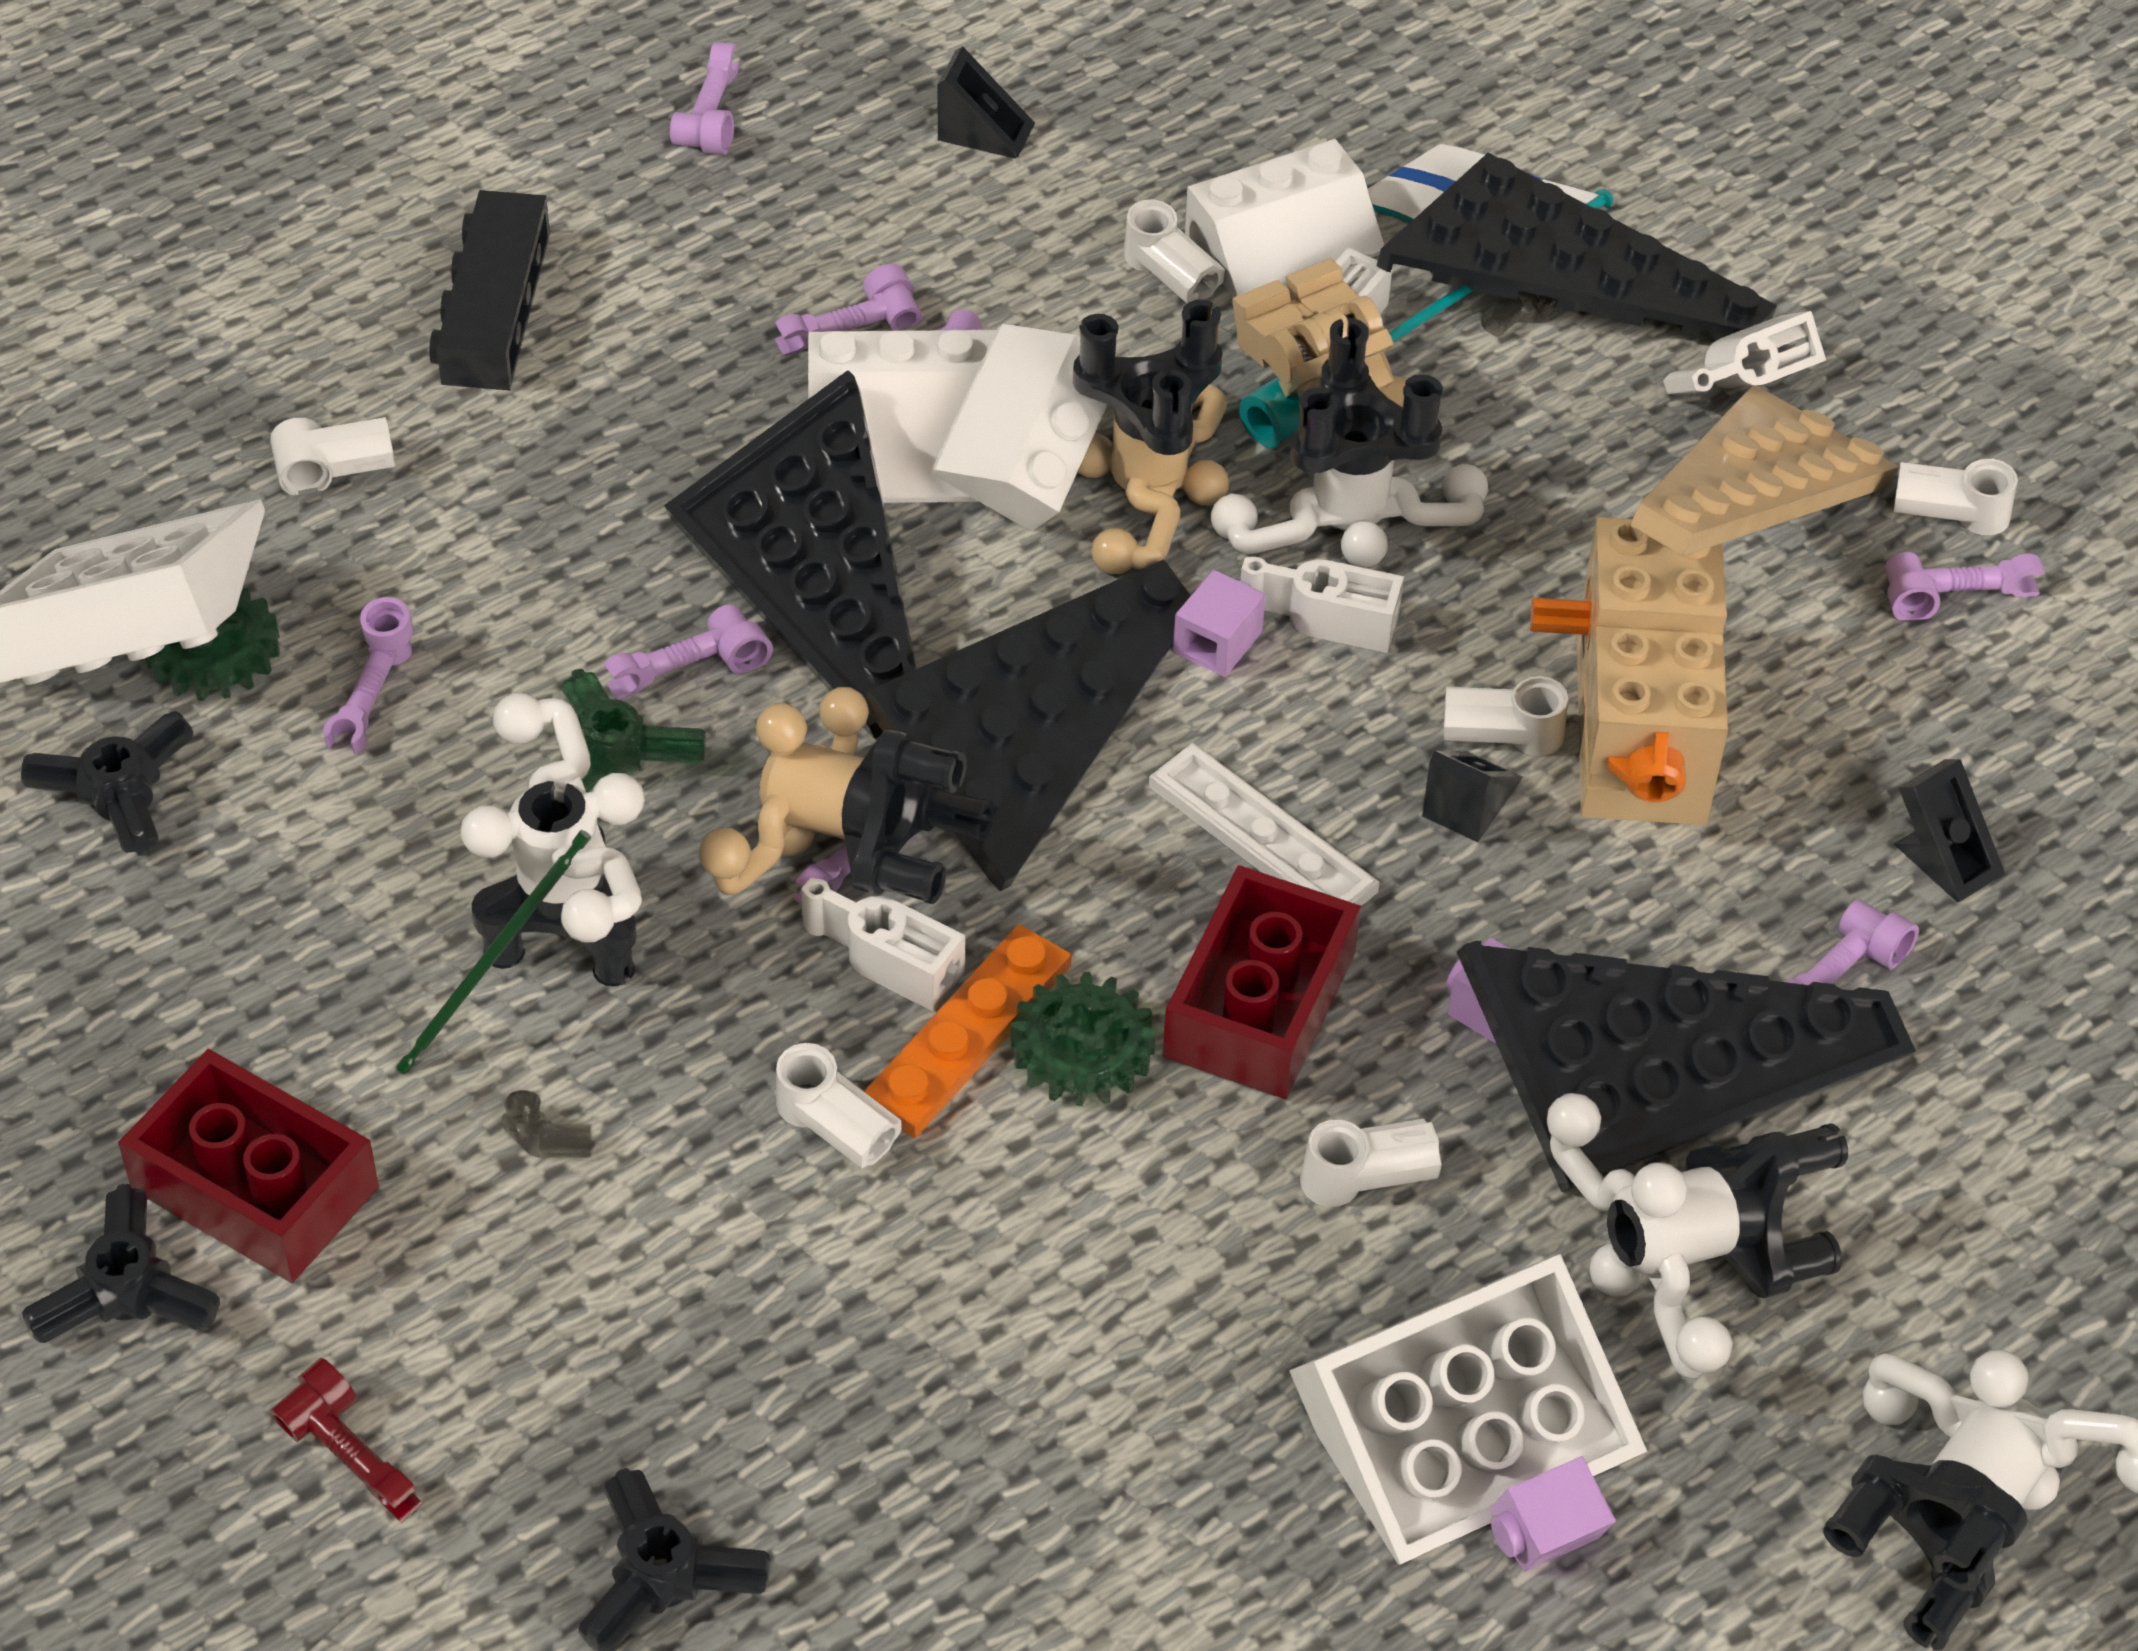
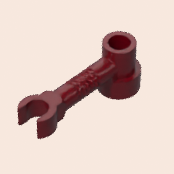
M320 1357L298 1376L300 1384L271 1408L270 1414L276 1423L297 1443L311 1432L366 1485L370 1493L401 1523L423 1504L413 1494L417 1488L401 1471L394 1468L389 1462H384L338 1418L358 1398L341 1373L326 1359Z

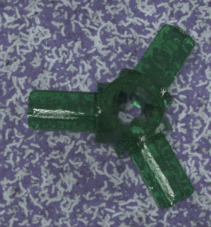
M581 668L571 671V677L562 682V691L577 714L590 754L591 766L588 774L582 779L587 793L596 786L601 778L611 773H624L630 776L636 771H643L645 761L699 763L704 760L706 753V735L704 730L700 728L647 726L646 715L638 714L633 706L624 701L609 699L593 672H585Z

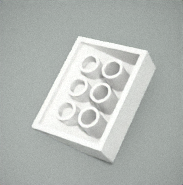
M997 330L809 332L808 399L847 370L855 376L862 395L883 503L979 502L931 474V471Z
M261 499L53 550L0 590V683L22 678L25 685H32L55 676L62 668L74 666L77 673H84L107 664L114 656L127 654L130 661H136L158 653L166 644L180 642L182 648L187 649L214 639L218 635L216 628L236 611L265 513Z
M1561 1254L1527 1266L1289 1370L1318 1438L1398 1565L1490 1524L1492 1517H1494L1490 1507L1510 1487L1580 1456H1583L1592 1475L1595 1476L1647 1452Z

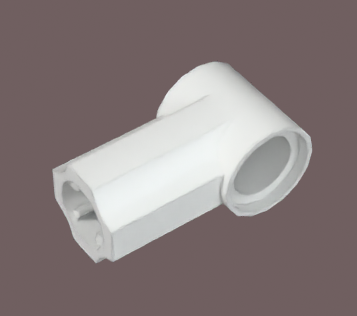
M1154 199L1139 201L1129 208L1126 218L1124 258L1129 266L1136 270L1152 272L1186 303L1193 300H1205L1212 296L1218 286L1223 283L1225 268L1177 228V215L1174 209L1167 203Z
M386 417L321 428L318 423L311 419L292 418L277 425L271 433L270 443L278 480L282 490L289 495H299V490L315 487L318 488V491H323L329 486L333 477L395 467Z
M1996 459L1974 461L1965 470L1900 462L1894 512L1959 520L1971 532L1980 535H1995L2003 532L2010 523L2018 483L2017 474L2010 465Z
M1543 676L1529 677L1522 680L1514 689L1446 686L1444 740L1511 743L1525 754L1548 756L1557 752L1564 743L1569 699L1567 690L1560 682Z
M802 1043L791 1046L779 1057L776 1067V1106L778 1113L786 1122L794 1126L810 1128L861 1169L869 1165L872 1166L890 1150L893 1142L901 1133V1120L837 1072L835 1058L826 1048L818 1044ZM801 1085H812V1086H815V1087H814V1088L805 1089V1088H799V1087H797V1086H801Z
M1424 1119L1363 1129L1345 1120L1322 1122L1312 1130L1308 1140L1300 1175L1301 1189L1306 1197L1316 1204L1336 1207L1349 1203L1357 1196L1358 1191L1437 1179L1442 1165L1439 1155V1139L1432 1122L1427 1123Z

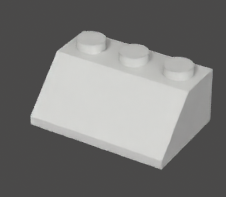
M1336 139L1187 187L1185 235L1225 268L1223 285L1233 298L1275 280H1279L1287 287L1286 276L1329 258L1336 261L1348 247L1373 258L1379 256L1381 248L1384 246L1363 173Z
M1008 324L999 326L933 466L931 474L1024 528L1035 530L1059 513L1107 407V404L1081 395L1074 388L1073 365L1075 359L1080 355V337L1075 334Z

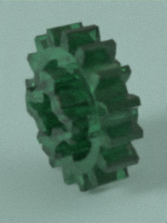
M243 586L236 611L216 628L218 635L214 639L187 649L182 648L180 642L166 644L161 651L145 658L147 668H153L155 681L159 685L171 681L173 694L176 696L185 693L189 688H194L198 701H204L208 696L209 690L215 689L219 690L220 695L224 699L230 698V686L240 684L248 690L254 687L252 674L255 672L269 675L272 671L269 658L280 656L278 642L280 635L275 613H269L267 600L262 597L251 601L249 588Z
M1083 972L1080 984L1072 985L1063 974L1056 975V989L1053 991H1049L1046 987L1039 984L1034 986L1033 1003L1020 1001L1017 1005V1021L1011 1023V1047L1014 1048V1066L1016 1069H1027V1085L1030 1088H1034L1046 1082L1049 1084V1100L1055 1102L1062 1096L1064 1091L1073 1093L1075 1105L1083 1107L1086 1100V1095L1096 1093L1098 1099L1103 1104L1110 1103L1111 1088L1114 1086L1128 1094L1134 1090L1135 1075H1148L1150 1055H1154L1156 1030L1151 1029L1152 1011L1150 1008L1138 1009L1139 993L1133 989L1119 995L1116 993L1117 978L1114 977L1107 979L1102 986L1093 985L1091 972Z

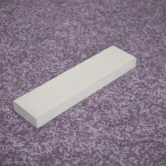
M1191 743L1149 776V787L1262 873L1361 906L1378 893V880L1194 743Z

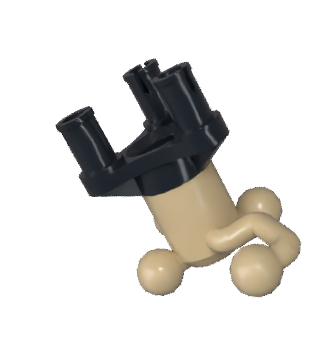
M1193 300L1183 307L1181 316L1183 321L1181 341L1173 349L1144 357H1116V340L1119 326L1117 321L1111 316L1098 313L1091 314L1083 318L1079 326L1080 355L1075 359L1073 365L1074 388L1081 395L1107 404L1114 409L1115 413L1113 443L1108 437L1096 432L1077 473L1086 478H1100L1112 472L1115 481L1126 490L1127 499L1134 508L1156 515L1145 546L1138 545L1132 534L1122 528L1104 530L1094 539L1091 550L1093 561L1100 570L1109 575L1123 574L1131 568L1140 570L1160 560H1165L1180 521L1181 510L1178 502L1173 498L1176 489H1183L1190 501L1199 506L1214 505L1221 497L1226 496L1229 490L1230 481L1228 473L1222 465L1213 460H1200L1190 467L1188 466V460L1195 443L1204 442L1215 434L1227 409L1228 402L1223 391L1216 386L1210 385L1220 375L1223 355L1222 349L1217 343L1221 311L1218 306L1212 309L1213 302ZM1202 406L1196 420H1193L1192 410Z
M837 687L828 692L820 705L819 714L825 728L833 733L831 748L827 745H813L804 742L807 724L799 709L789 703H774L765 708L759 715L756 724V734L762 746L771 752L764 765L759 785V797L762 805L758 818L759 842L750 851V846L744 835L733 828H717L706 834L700 844L698 855L704 870L714 876L716 887L726 895L739 894L772 868L781 856L797 857L806 852L812 845L815 832L845 839L851 879L855 889L875 895L889 891L923 900L931 905L935 904L940 898L945 885L946 868L940 862H930L899 854V852L915 834L923 830L929 832L934 827L972 836L974 839L981 841L989 834L993 822L980 818H982L983 814L994 816L993 801L988 799L981 800L956 793L957 787L960 788L963 783L967 768V759L964 752H953L915 742L912 734L886 729L865 758L856 756L858 731L866 724L869 708L864 696L851 687Z

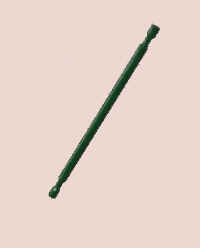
M584 830L579 831L573 839L571 847L564 855L557 859L417 1038L415 1046L409 1054L403 1056L399 1061L396 1069L400 1073L405 1074L413 1067L415 1059L421 1051L427 1049L569 868L573 857L591 840V835Z

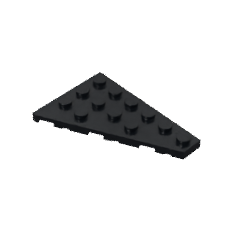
M1489 152L1381 248L1376 265L1386 272H1391L1393 264L1426 270L1432 274L1431 281L1447 285H1463L1471 290L1517 299L1519 291L1552 297L1556 301V308L1573 312L1584 311L1596 317L1641 326L1644 317L1673 323L1680 327V335L1694 338H1710L1716 341L1772 319L1777 308L1776 304L1759 296L1753 289L1732 282L1710 270L1704 263L1679 254L1662 245L1653 236L1642 234L1613 219L1607 212L1577 200L1564 193L1558 186L1545 183L1517 168L1511 161L1498 158Z
M847 370L673 498L664 507L673 523L829 691L837 687H851L866 698L870 689L917 669L862 395L855 376ZM869 713L863 728L876 740L883 731Z
M1164 559L870 689L867 693L865 700L869 713L883 732L886 729H893L912 734L915 742L953 752H964L967 759V768L963 783L960 788L957 787L956 793L981 800L993 801L995 811L994 816L983 814L982 818H980L993 822L989 834L984 840H977L972 836L960 833L956 834L987 878L999 891L1012 885L1026 861L1037 848L1053 821L1072 796L1080 781L1174 643L1175 614L1190 598L1191 594Z
M1481 941L1467 943L1457 951L1460 962L1561 1192L1576 1186L1552 1155L1550 1147L1551 1134L1547 1126L1548 1109L1553 1102L1564 1094L1575 1093L1585 1095L1597 1105L1601 1115L1600 1130L1591 1142L1580 1146V1149L1602 1176H1605L1613 1170L1623 1169L1899 1061L1916 1052L1889 991L1862 987H1858L1855 990L1840 989L1834 984L1812 982L1809 985L1772 981L1769 980V976L1716 970L1713 973L1699 972L1689 966L1671 964L1668 968L1627 963V959L1583 953H1573L1567 956L1558 955L1549 949L1528 947L1525 950L1484 946L1481 945Z

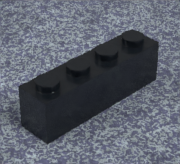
M479 190L473 213H465L462 224L463 251H455L452 258L451 278L453 287L452 290L445 289L441 298L440 316L442 327L441 330L433 329L430 337L431 364L439 365L441 385L510 391L550 237L546 195Z

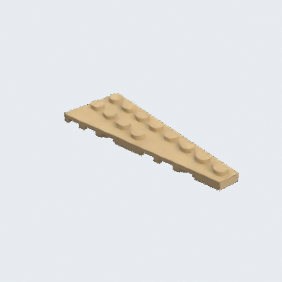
M1751 386L1640 502L1630 525L1679 555L1685 556L1885 489L1893 481L1899 466L1883 458L1884 451L1878 445L1862 438L1854 437L1850 439L1834 430L1835 423L1829 417L1813 410L1801 411L1763 388Z

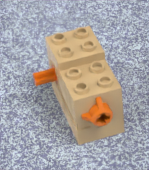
M1596 517L1582 601L1532 598L1530 618L1531 632L1577 634L1581 817L1707 825L1728 734L1723 632L1727 618L1723 543L1681 556L1632 527L1630 524L1633 519Z

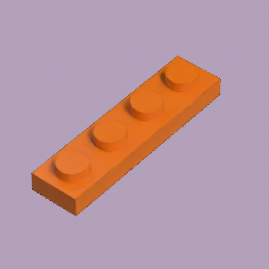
M1018 924L864 1092L901 1120V1131L916 1139L1071 967L1072 954Z

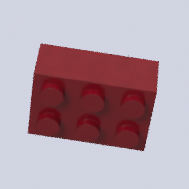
M1238 865L1166 1007L1162 1057L1287 1100L1355 955L1361 905Z
M209 1048L118 1142L128 1181L132 1188L143 1189L148 1196V1200L292 1284L379 1188L370 1139Z

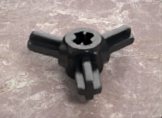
M173 711L164 714L136 739L132 740L127 737L118 736L102 738L85 748L81 757L44 753L27 754L22 762L21 782L27 788L77 793L81 804L93 805L102 818L112 822L119 844L124 852H135L137 856H143L149 853L148 848L158 843L159 838L148 809L153 800L151 787L160 779L158 767L189 742L193 737L194 731L183 715Z
M120 1184L116 1190L108 1192L106 1195L104 1235L97 1238L89 1248L85 1263L76 1267L78 1279L25 1307L22 1315L30 1334L40 1343H46L98 1314L107 1323L112 1319L130 1320L138 1318L144 1320L154 1313L193 1330L200 1331L211 1327L214 1323L220 1306V1298L215 1292L170 1274L169 1263L156 1257V1245L151 1238L146 1236L148 1196L143 1189L132 1188L130 1184Z
M628 1468L621 1469L616 1472L613 1478L605 1482L604 1492L623 1532L617 1541V1549L622 1559L612 1569V1575L616 1583L582 1620L578 1632L594 1651H615L648 1612L661 1614L667 1607L677 1605L683 1600H695L698 1589L750 1594L765 1592L770 1577V1557L764 1550L702 1545L701 1533L689 1532L686 1526L678 1521L674 1515L662 1514L644 1473L639 1469L631 1471ZM666 1559V1564L656 1565V1560Z

